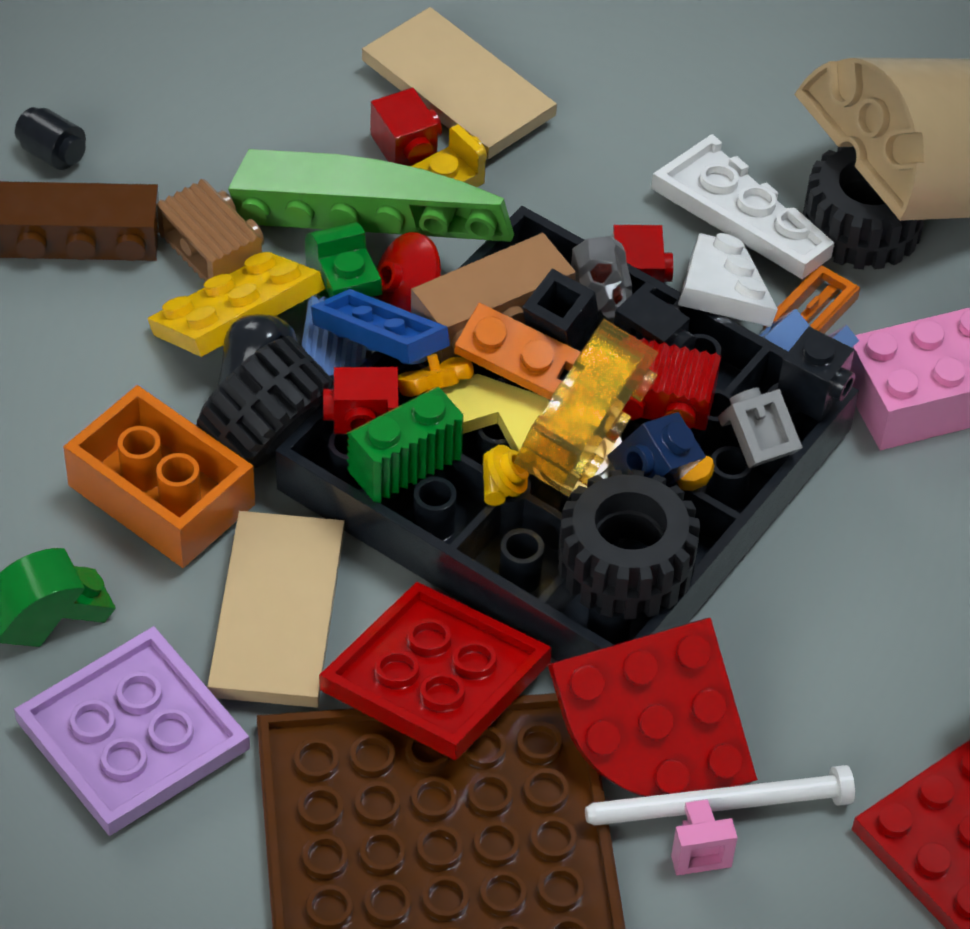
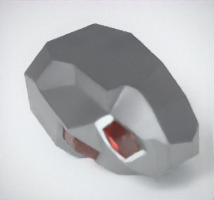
M612 236L587 238L572 249L571 266L576 271L575 281L596 292L598 306L596 326H614L615 310L632 295V282L627 266L626 252L623 245Z

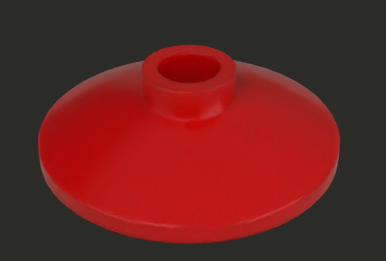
M408 232L397 237L387 247L377 266V271L382 279V294L373 296V298L411 312V289L441 276L439 253L429 237L417 232Z

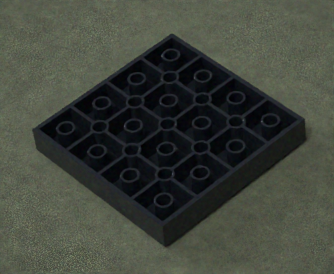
M521 206L510 217L514 232L512 241L486 240L459 268L541 233L547 236L571 265L572 249L583 242L584 239ZM627 263L632 282V295L647 281L656 286V297L667 304L676 306L684 315L690 318L688 332L696 337L693 349L696 348L700 353L707 351L710 355L717 353L721 357L716 391L706 430L690 429L705 456L711 457L714 462L713 475L705 486L693 491H684L683 501H692L696 508L695 518H698L700 522L693 578H691L690 587L685 595L679 594L678 602L668 609L660 605L659 614L647 617L644 612L637 613L636 619H624V613L617 612L613 613L612 618L601 615L600 607L595 605L588 609L580 603L581 594L572 596L566 589V579L560 577L558 570V549L563 508L566 501H571L572 493H570L567 487L559 483H551L550 475L544 466L539 465L540 456L526 460L529 476L528 486L524 493L516 497L508 496L505 502L498 506H491L485 503L483 455L497 445H505L510 448L498 424L464 433L461 461L453 460L452 465L444 464L443 470L435 469L434 475L427 474L426 479L418 478L417 484L409 483L408 489L400 488L399 493L391 492L390 498L382 497V501L379 503L373 502L349 473L347 468L349 466L347 462L349 459L347 455L349 452L347 446H349L347 439L349 437L347 434H334V421H324L322 403L275 450L277 490L325 519L344 520V531L463 604L550 646L551 658L560 661L687 624L851 430L859 390L851 387L844 400H838L822 422L786 405L803 448L794 454L749 468L732 424L722 427L718 416L731 406L729 399L736 394L752 388H759L761 395L777 390L782 361L788 351L725 316L679 306L678 302L681 292ZM607 278L594 279L593 281L604 284ZM619 286L613 290V300L616 305L622 299ZM596 326L585 352L600 356L610 365L615 346L612 344L614 326ZM375 351L360 367H398L399 376L404 372L421 370L429 366L427 360L419 364H403L396 358ZM473 363L474 375L480 374L512 385L500 378L498 374ZM565 369L559 380L573 383L576 374ZM606 375L602 383H596L591 392L594 399L587 411L594 412L607 419L615 427L623 442L643 423L652 420L641 417L635 420H627L617 416L612 411L602 410ZM398 387V406L418 397L402 396ZM548 399L556 415L571 411ZM590 439L586 444L583 443L579 447L569 443L568 445L572 451L567 463L571 465L573 462L577 463L581 459L591 463L587 455L594 440ZM621 538L608 541L614 546L629 550L649 547L633 539Z

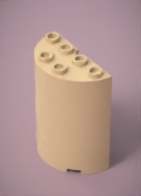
M846 58L839 61H829L821 65L802 82L794 95L838 147L854 146L857 156L855 168L900 221L970 218V59Z

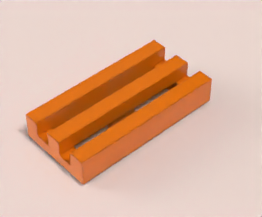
M821 265L811 272L777 307L778 311L773 322L792 310L798 309L826 281L829 285L818 296H815L801 313L802 317L809 324L842 290L837 298L810 325L811 328L825 334L858 299L860 287Z

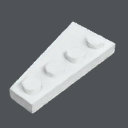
M713 134L653 173L652 190L722 232L740 239L748 248L801 279L832 257L834 242L796 208H785L778 202V192L767 182L759 185L748 175L749 166L738 156L729 158L721 151L722 142Z

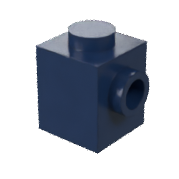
M679 412L643 423L607 455L614 469H621L622 475H632V469L644 471V477L651 479L655 475L666 478V486L669 488L706 458L692 431L686 425Z

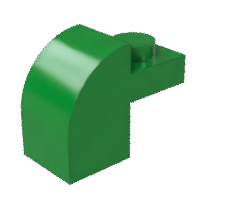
M358 222L307 233L305 238L306 266L320 271L326 288L317 293L318 299L323 296L328 299L348 289L370 297L382 294V279L366 249L365 231Z
M51 548L28 554L11 563L0 572V643L40 647L62 618L105 623L116 609L97 570L74 566L64 548Z

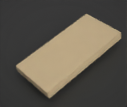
M431 7L362 48V61L400 91L414 87L429 110H435L443 125L451 128L459 124L471 136L477 137L485 147L487 159L492 158L556 116V102Z
M239 511L207 686L216 698L318 708L321 692L319 674L324 670L344 538V520Z

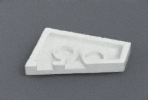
M699 233L692 250L687 269L688 273L682 287L683 291L678 305L771 327L778 309L744 243L729 234L719 233L714 237Z

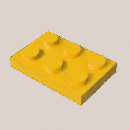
M262 252L249 257L244 263L245 266L230 274H220L208 279L204 283V288L189 296H180L167 301L162 306L163 310L147 319L154 336L202 357L224 345L226 332L232 323L240 317L254 314L277 316L326 288L320 271L271 252Z

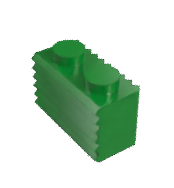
M435 387L347 433L349 437L347 439L349 444L347 446L349 451L347 453L349 457L347 460L349 464L347 466L348 471L373 502L381 503L382 497L390 498L391 492L399 493L400 488L408 489L409 483L417 484L418 478L426 479L427 474L434 475L435 469L443 470L444 464L452 465L453 460L461 461L464 415L440 387Z

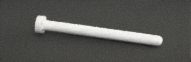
M848 765L832 766L828 776L595 802L585 807V818L587 823L596 826L686 815V802L706 799L709 801L712 812L832 798L837 806L848 805L854 802L855 784L852 771Z

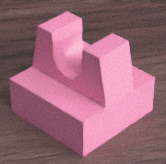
M708 799L686 802L685 813L687 820L682 821V826H676L671 853L676 876L732 867L738 838L732 818L715 821Z

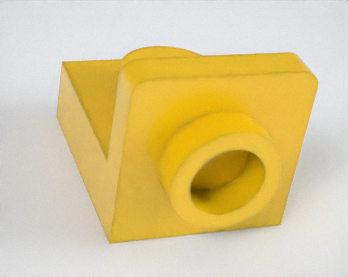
M457 124L449 128V146L411 167L424 169L479 187L485 182L487 153L484 145L477 137L471 136L464 128Z

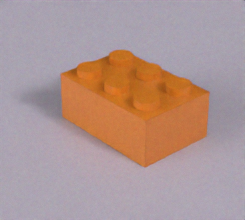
M136 385L63 446L68 486L182 568L186 567L237 521L239 511H249L255 506L254 466L139 385Z

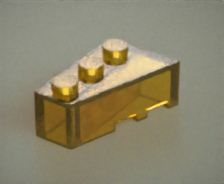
M603 319L574 362L563 383L561 382L553 393L552 400L543 414L539 415L531 426L514 463L568 497L578 482L587 486L588 479L596 475L605 460L596 454L604 440L607 439L615 444L632 417L623 411L632 397L641 402L658 374L649 369L659 352L606 319Z

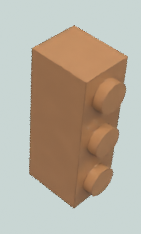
M541 233L412 288L411 313L448 327L450 346L434 353L437 354L438 359L442 363L448 358L459 356L454 353L455 344L479 302L525 324L522 307L550 270L553 268L575 280L576 271L547 236Z

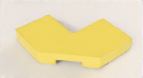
M475 374L471 379H461L459 383L453 386L441 388L464 415L463 434L498 424L510 448L518 451L525 460L540 456L538 442L546 425L557 416L547 398L480 374Z

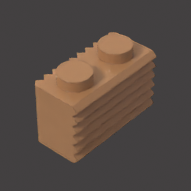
M201 179L198 184L193 183L190 188L185 187L182 192L177 191L174 196L169 195L165 201L160 199L157 204L158 227L161 237L165 238L167 244L170 243L172 249H175L177 254L181 255L183 261H187L189 267H192L194 272L198 273L200 279H203L204 282L220 274H230L245 266L244 263L249 257L262 253L264 236L258 224L252 219L245 221L236 212V207L229 194L223 190L217 192L204 179Z

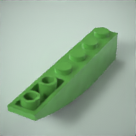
M248 149L228 187L237 213L245 221L252 219L258 225L328 229L358 222L365 232L402 235L408 232H417L432 237L511 242L514 236L504 198L463 181L424 169L379 159L330 153Z

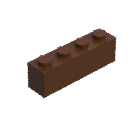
M0 181V258L157 261L159 240L157 204L159 202L158 184Z

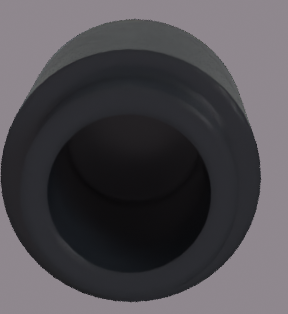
M31 107L25 110L16 122L15 137L20 141L21 147L54 168L65 170L82 159L86 150L84 130L50 109Z

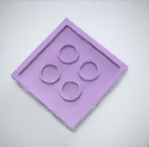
M154 626L14 708L16 722L109 836L250 749L248 734Z

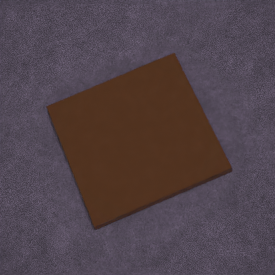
M556 693L518 696L456 761L355 708L257 715L272 929H626L609 824L594 826L587 823L585 818V807L591 803L605 801L601 775L587 763L575 747L567 731Z

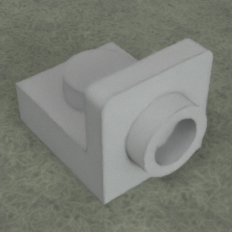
M752 388L736 394L729 399L731 406L718 416L722 427L732 424L749 468L794 454L803 448L780 389L761 395L759 388Z

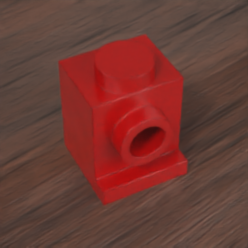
M334 367V389H323L324 421H334V434H347L349 431L398 407V367Z

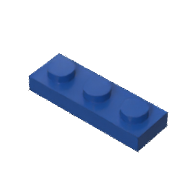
M348 289L310 306L313 325L335 333L337 337L347 338L362 344L369 350L379 351L396 358L403 364L425 362L428 360L427 356L450 346L447 326L352 289Z

